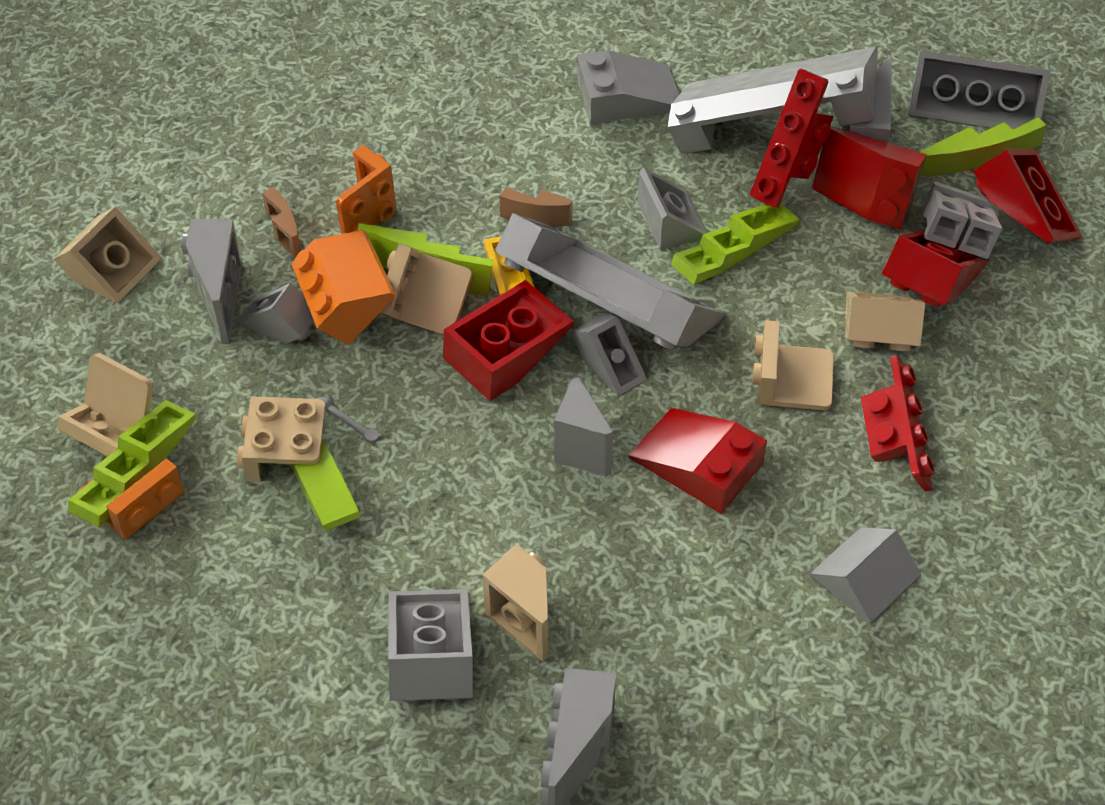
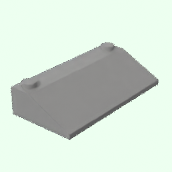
M877 47L689 83L671 104L668 129L679 152L693 153L712 149L715 123L782 111L799 69H805L828 79L829 83L820 104L831 102L839 126L872 121L878 58Z
M512 213L495 250L496 253L506 257L503 262L505 265L520 272L527 268L655 334L653 341L670 350H673L675 345L687 348L718 325L726 315L553 226Z

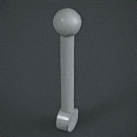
M329 398L320 399L325 402V411H329L364 435L367 442L373 443L379 439L377 430L366 429L334 407Z

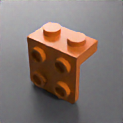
M364 145L353 151L357 183L341 194L336 200L341 234L358 231L359 223L376 225L380 221L385 222L393 216L397 209L391 165L386 162L381 154L372 152Z
M167 458L106 506L110 519L105 523L124 540L128 539L184 494L177 467Z

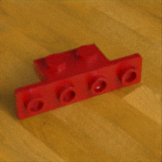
M805 69L797 71L750 191L751 197L771 207L778 208L791 177L809 180L811 173L817 167L819 152L823 142L830 134V125L834 117L823 111H818L829 83L828 79Z
M896 354L890 357L895 385L861 396L870 454L875 462H880L908 453L913 478L924 491H931L933 487L930 476L935 475V469L930 456L925 452L924 445L929 444V439L923 424L919 421L918 415L923 414V409L917 394L913 391V386L917 385L916 375L910 364L905 365Z

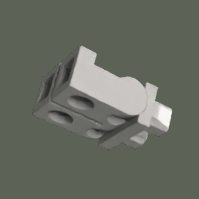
M936 181L933 182L921 209V215L926 218L928 224L924 232L925 239L955 248L957 244L958 250L985 259L989 258L1002 231V227L994 209L991 208L993 203L987 198Z

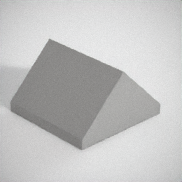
M645 167L639 171L637 202L660 250L701 240L702 235L708 232L687 190Z
M573 378L554 419V462L602 476L609 475L612 470L613 431L580 378Z
M860 527L810 573V576L871 624L921 576V573L897 529Z

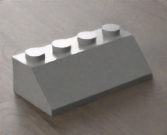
M920 50L913 79L908 115L993 128L1005 122L1012 129H1015L1037 117L1042 118L1051 70Z

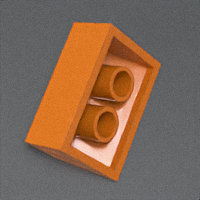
M363 230L314 239L304 250L298 253L291 264L317 329L347 345H350L396 296L371 240Z

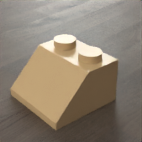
M113 207L98 215L53 260L74 282L118 304L162 257L116 207Z
M846 291L845 337L848 340H853V346L874 348L875 342L889 343L890 350L911 351V345L921 346L925 302L917 297Z
M516 544L482 574L485 614L543 662L548 658L546 566L538 555L533 552L527 553Z

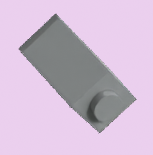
M291 283L254 299L236 323L238 326L285 344L295 340L300 342L305 340L315 328L313 325L314 319L305 297Z
M599 315L570 332L582 359L618 397L647 380L618 315Z

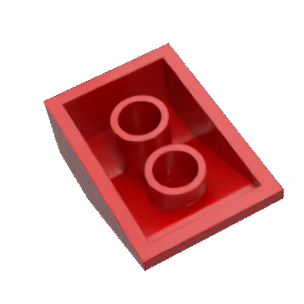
M831 126L830 134L822 146L812 189L868 220L901 229L910 213L927 154Z
M1006 149L973 170L978 179L976 181L977 187L983 196L987 197L991 203L1048 244L1074 241L1082 238L1076 223L1036 149Z
M925 230L900 235L882 271V275L890 278L889 283L900 290L909 291L912 289L922 294L920 299L935 307L955 302L990 260L989 258L985 259L958 250L957 244L955 248L927 240L924 237Z
M524 280L445 328L443 359L491 401L516 385L573 327L574 321L528 281Z
M670 408L628 455V458L722 514L763 465L767 440L735 421Z

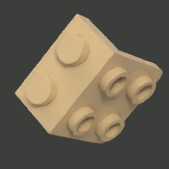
M398 243L396 251L391 252L387 261V271H389L387 277L396 296L380 313L387 317L444 335V329L459 319L473 273L467 267L422 254L410 246Z
M765 320L763 335L756 334L754 356H760V363H754L752 385H758L757 404L822 411L829 410L832 404L833 352L829 349L778 345L780 322Z
M96 353L89 358L84 404L58 417L57 429L108 457L118 449V436L149 413L153 384L149 378L101 353Z
M251 396L248 415H244L242 419L244 445L239 446L237 452V467L244 469L245 482H261L263 463L315 465L319 462L326 410L323 400Z

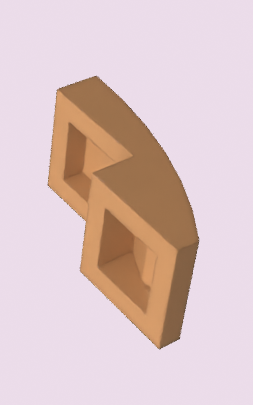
M271 187L262 193L266 214L272 220L275 239L296 258L301 250L295 218L282 195L274 187Z
M505 187L499 196L500 217L510 220L512 213L550 226H569L572 222L573 200L543 189L534 198Z

